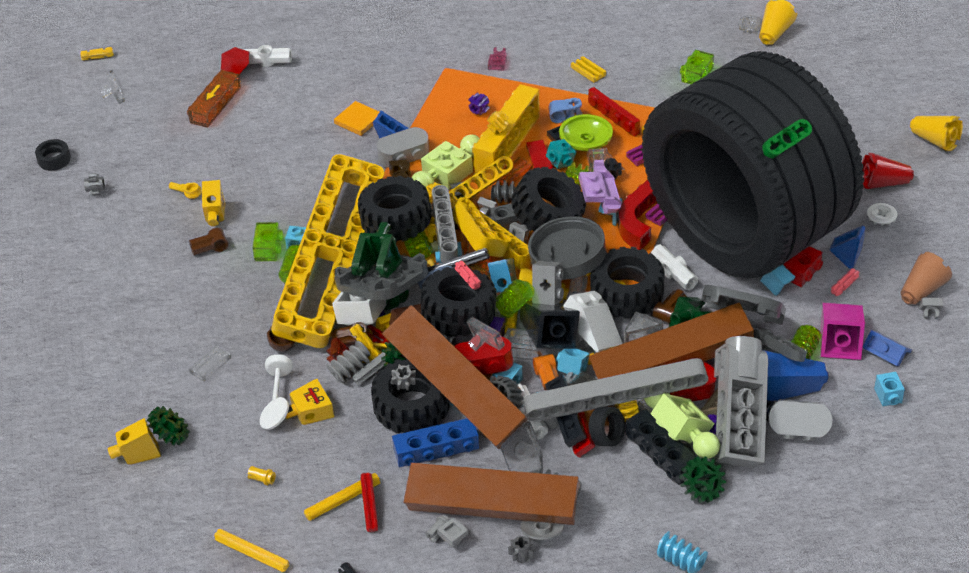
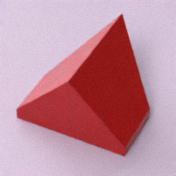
M234 47L222 53L221 77L236 82L240 73L249 64L250 52Z

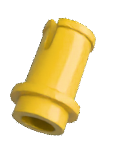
M251 466L247 473L248 479L263 482L264 485H272L276 478V474L272 469L264 470L255 466Z

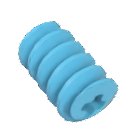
M670 531L665 533L658 545V557H665L667 562H672L674 566H680V569L683 571L687 570L688 573H697L704 565L708 552L704 551L699 555L700 547H696L692 551V543L685 547V539H681L677 543L678 535L675 534L670 539Z

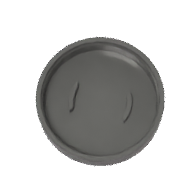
M572 216L551 220L535 230L528 242L531 264L533 265L538 261L560 262L561 269L564 271L562 280L578 278L592 272L603 262L607 252L602 228L594 221L583 217Z

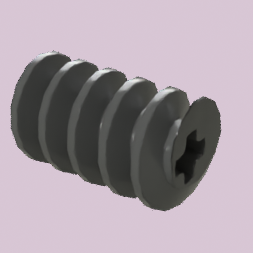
M497 180L496 184L492 185L491 201L495 202L497 199L498 203H502L504 200L506 204H509L512 200V194L516 189L514 181L508 186L507 181L500 185V181Z

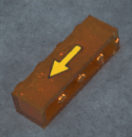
M220 70L194 103L189 106L187 110L189 122L208 128L241 88L239 74Z

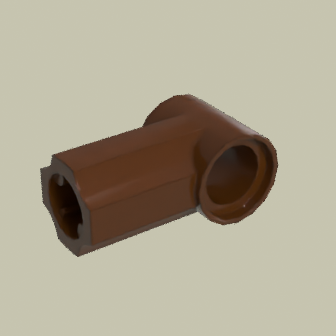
M218 227L211 229L208 235L189 240L193 255L210 250L222 252L227 249L229 244L223 230Z
M680 289L673 290L664 302L659 301L656 304L652 316L670 324V316L674 312L678 297H687L684 291Z
M356 322L350 327L333 329L331 339L335 347L355 344L357 337L353 336L350 332L351 327L355 324H359L362 327V331L368 335L371 341L374 338L373 331L364 323Z

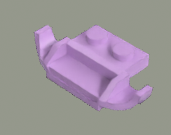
M594 160L593 172L579 173L580 185L585 202H601L605 214L618 213L622 201L619 198L614 181L615 178L605 168L603 160Z

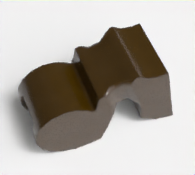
M406 159L388 161L391 176H403L404 178L411 176L410 163Z

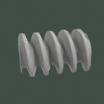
M360 341L355 342L356 346L351 345L349 351H343V356L338 355L337 361L333 359L331 366L326 365L330 373L342 383L345 382L344 375L351 378L349 371L356 374V366L361 369L363 368L362 361L367 364L370 363L368 359L370 353Z

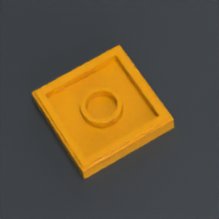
M355 101L334 118V124L362 136L373 126V121L380 112Z

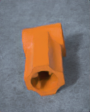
M553 354L533 358L535 374L539 375L544 390H547L545 386L547 382L558 377Z

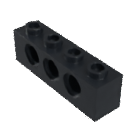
M647 409L627 419L625 431L627 437L631 441L633 440L640 450L653 460L656 466H660L670 479H673L678 485L682 484L684 480L680 479L679 476L685 473L681 469L687 466L686 462L693 460L696 456L680 441L672 439L668 435L669 432L656 423V419Z

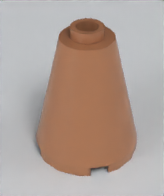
M931 252L921 253L918 256L900 292L901 298L905 303L917 304L922 298L927 297L949 282L952 278V271L949 266L945 267L942 264L944 260Z

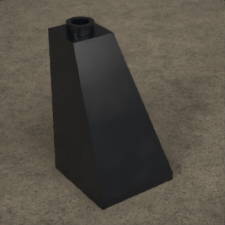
M532 301L521 302L520 320L536 349H575L580 316L579 310L559 305L535 304Z

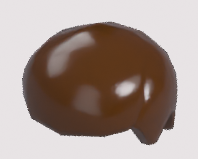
M271 327L267 332L269 346L276 351H287L295 344V341L274 335Z

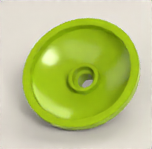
M581 114L565 120L560 126L559 136L561 140L565 139L575 150L593 151L604 147L610 142L613 136V128L606 119L600 116Z

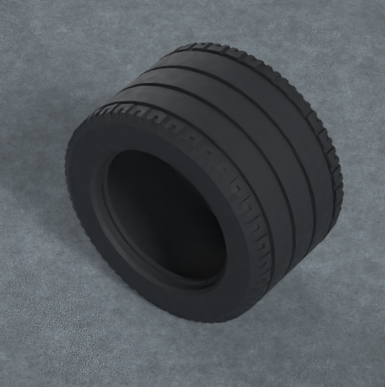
M754 51L741 55L658 104L649 114L642 136V153L644 167L646 168L645 172L648 176L647 179L653 190L652 193L656 197V201L664 216L668 219L669 224L673 226V229L683 239L685 244L691 250L693 249L694 253L699 255L701 259L711 264L712 267L731 276L746 279L758 278L772 272L847 221L857 209L863 194L864 171L862 169L864 166L861 162V151L857 146L858 141L855 139L856 135L852 131V126L848 123L847 116H844V111L840 109L839 103L834 100L832 94L830 95L829 90L824 88L823 84L815 76H812L808 70L806 71L803 66H799L795 61L793 62L782 55L773 54L772 52L767 53L766 51ZM805 119L811 124L812 132L810 135L777 157L769 158L763 154V143L797 120ZM803 127L797 129L795 132L796 134H798L801 131H804ZM783 134L784 141L791 143L790 136ZM777 142L773 146H770V149L774 150L780 145Z

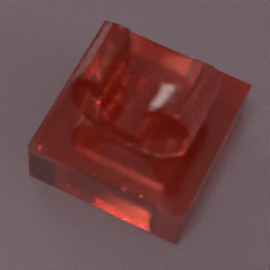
M338 337L331 340V347L326 350L330 356L326 360L330 363L333 359L337 361V356H343V351H349V348Z

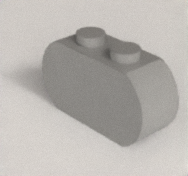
M412 127L380 138L377 142L379 163L389 168L388 161L406 159L409 163L423 158L429 153L427 132L421 128Z
M779 399L772 404L768 413L771 428L777 434H782V438L794 439L796 435L803 436V440L815 441L816 437L821 438L826 435L832 426L831 412L822 402Z

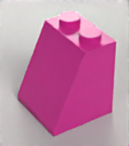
M822 304L821 357L861 360L865 328L863 305Z

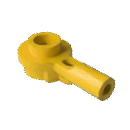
M170 182L169 189L184 192L185 197L195 199L202 193L201 187L194 182L186 184Z

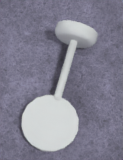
M272 355L265 361V370L268 374L275 376L272 401L264 408L260 416V425L266 430L277 427L285 419L289 410V402L285 398H278L280 377L291 373L293 367L290 358L284 355Z

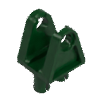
M381 222L376 233H360L351 265L354 276H364L377 263L376 270H379V277L388 278L401 264L402 259L396 246V239L392 234H389L391 230L390 224Z
M680 296L677 299L674 312L671 313L669 327L711 312L701 311L705 302L701 301L700 298Z

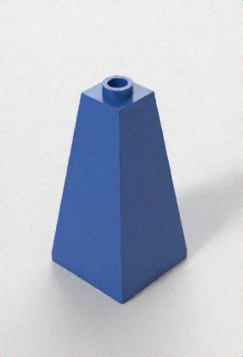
M765 351L768 355L767 400L769 401L820 391L823 384L828 380L829 373L826 371L825 362L809 359L799 362L779 353Z

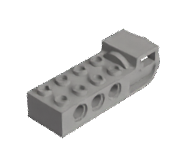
M747 336L730 337L726 339L724 345L715 350L714 377L719 378L716 436L720 441V450L715 456V462L755 468L765 461L767 352L762 350V342L757 338Z

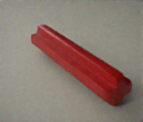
M369 472L362 473L360 480L367 532L378 531L372 474Z

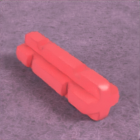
M464 261L455 263V270L472 289L475 290L481 287V280Z
M851 268L831 287V293L835 296L841 295L859 277V271Z

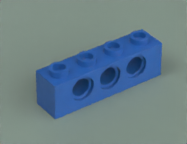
M462 419L393 435L392 443L398 466L404 467L410 466L411 463L431 461L479 449V435L476 427L468 419Z

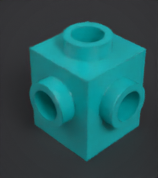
M565 139L550 142L546 157L557 169L572 166L576 151Z

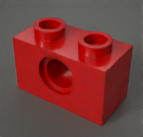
M809 246L785 262L783 265L795 276L791 283L802 288L806 282H810L813 274L819 271L823 265V252Z

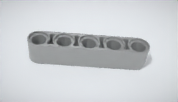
M437 185L432 189V207L441 262H445L458 257V245L449 190L446 186Z

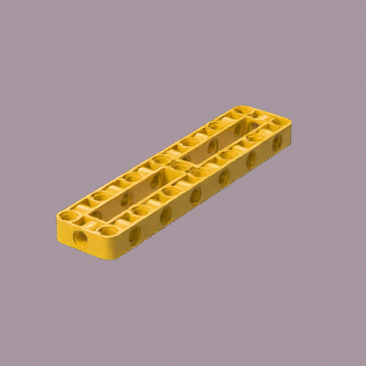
M336 154L332 157L274 313L271 327L274 335L315 348H324L329 343L331 332L336 322L332 303L341 293L336 288L334 279L335 269L338 266L349 268L352 265L360 233H365L361 226L358 198L365 187L368 188L372 182L375 183L378 179H383L384 169L381 166L342 154ZM347 182L360 186L346 227L345 235L341 237L326 231L343 184ZM318 257L332 261L334 264L328 278L327 287L319 304L317 316L310 319L297 314Z

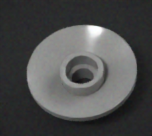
M534 521L521 522L522 533L536 540L554 538L564 530V524Z

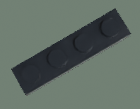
M561 374L547 382L545 386L547 390L566 387L568 383ZM578 413L556 417L564 442L569 448L587 438Z

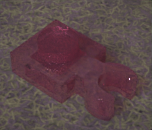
M494 47L493 54L489 56L488 70H505L507 62L506 48L499 52L497 47Z

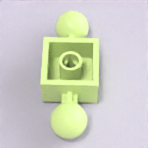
M473 134L467 135L461 140L460 148L447 141L443 142L421 158L422 171L416 172L412 178L414 181L417 180L425 187L436 182L450 190V184L459 183L473 172L472 157H474V153H472L474 143H477L480 138Z
M670 393L644 398L646 404L653 408L651 415L656 419V423L665 428L672 439L679 441V439L685 440L688 443L693 442V450L700 458L706 456L710 459L718 454L720 441L715 434L709 432L714 423L690 399L673 396Z

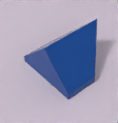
M382 110L373 121L379 139L409 129Z
M862 225L835 237L829 249L849 269L854 268L863 248L865 226Z

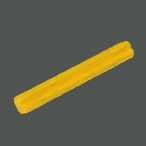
M373 473L372 480L373 487L380 484V479L376 473ZM361 480L306 508L304 515L307 520L311 521L362 494Z
M218 529L214 534L216 541L281 572H285L289 567L287 559L223 529Z

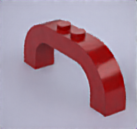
M648 179L643 184H640L632 194L627 196L619 210L618 228L620 236L629 246L636 247L638 250L643 249L651 241V227L638 220L656 202V197L652 193L653 190Z

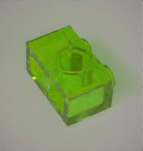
M695 49L692 55L688 56L685 65H682L680 68L681 82L691 85L710 73L714 67V54Z
M256 222L252 247L255 262L277 261L278 254H281L280 241H283V230H280L279 222Z

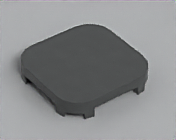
M421 253L413 258L400 255L402 259L401 264L388 278L379 277V270H376L377 263L364 276H354L351 267L344 268L338 266L335 269L334 277L336 288L341 292L370 300L391 299L428 275L427 261Z
M704 285L701 301L707 302V308L719 310L740 302L743 310L763 315L765 323L783 325L786 313L783 303L767 297L724 287Z

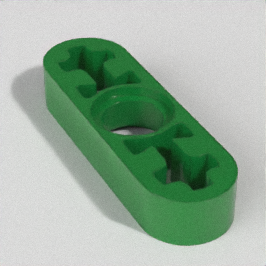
M805 119L797 120L764 142L762 147L763 154L769 158L777 157L810 135L812 132L811 124ZM803 127L804 131L796 134L795 131ZM783 134L790 136L791 143L784 141ZM778 142L780 146H778L774 150H771L770 146H773Z

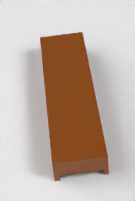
M739 302L588 357L597 379L690 359L698 358L704 362L715 358V350L724 345L726 339L735 336L754 338V330Z
M412 305L382 333L498 450L528 420L507 397Z
M411 463L403 503L412 511L574 525L580 482L578 476Z

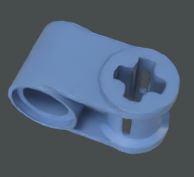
M570 98L550 102L548 108L551 121L561 123L573 117L574 113L576 115L583 114L580 110L582 101L578 98Z

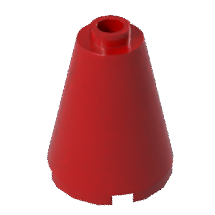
M868 153L869 155H865L862 160L864 166L862 169L864 171V189L903 185L913 180L914 171L909 165L875 153Z

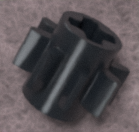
M608 158L604 161L605 168L614 176V180H616L618 175H622V163H617L615 158Z

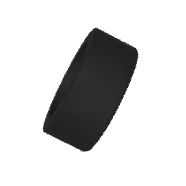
M50 139L44 141L35 150L38 165L44 170H58L70 162V151L67 143L63 140ZM53 152L61 153L55 157H45Z
M597 407L592 412L589 420V434L592 441L598 446L618 445L625 431L623 414L616 407ZM606 418H608L609 421V431L607 436L605 433Z

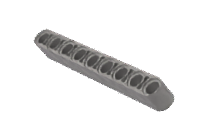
M696 358L527 395L523 399L527 419L536 422L592 410L597 407H606L702 386L708 381V375L703 361Z

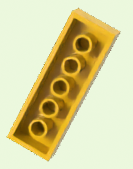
M520 84L512 92L509 100L505 101L503 108L498 113L503 111L509 117L506 120L509 125L501 133L497 130L493 133L487 128L481 134L478 142L473 145L472 153H474L473 167L475 168V174L502 156L511 158L540 117L539 89ZM499 163L501 169H503V167L506 165L504 163ZM485 173L486 178L493 179L490 173Z

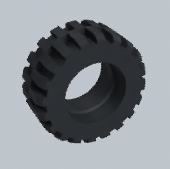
M538 167L526 172L511 198L512 209H515V216L519 218V222L522 225L524 224L530 232L557 218L582 217L585 213L586 202L583 192H581V187L575 184L573 178H569L564 172H558L555 168L548 169V167ZM543 199L551 202L554 206L548 204Z
M390 176L387 179H378L377 182L369 184L368 188L365 187L358 198L359 216L365 233H376L380 223L386 222L390 224L391 230L389 234L393 235L396 242L400 240L402 242L407 241L408 238H414L418 233L421 234L429 225L432 217L429 193L426 187L410 177Z
M636 247L614 248L609 250L608 253L606 252L603 262L591 272L590 291H595L602 296L614 317L623 316L627 319L632 316L638 317L640 313H650L651 309L654 310L656 304L662 301L665 271L662 263L652 253L648 254L644 249L638 250ZM614 280H634L639 283L622 285L614 282Z
M455 266L454 268L446 267L441 271H435L422 284L421 315L444 335L451 334V336L455 337L457 335L468 336L471 333L474 335L479 333L480 330L483 331L492 323L496 309V288L487 275H482L476 269L472 270L481 280V287L474 290L455 270Z
M399 359L395 360L393 364H387L384 370L381 369L373 379L371 395L374 414L381 424L383 423L384 427L387 429L392 428L393 432L406 433L436 426L448 414L450 401L407 359L402 361ZM399 364L401 366L409 365L411 371H416V376L414 377L415 385L411 384L409 390H398L396 384H391V371L396 370ZM412 391L425 394L419 399L410 401L396 398L403 393Z

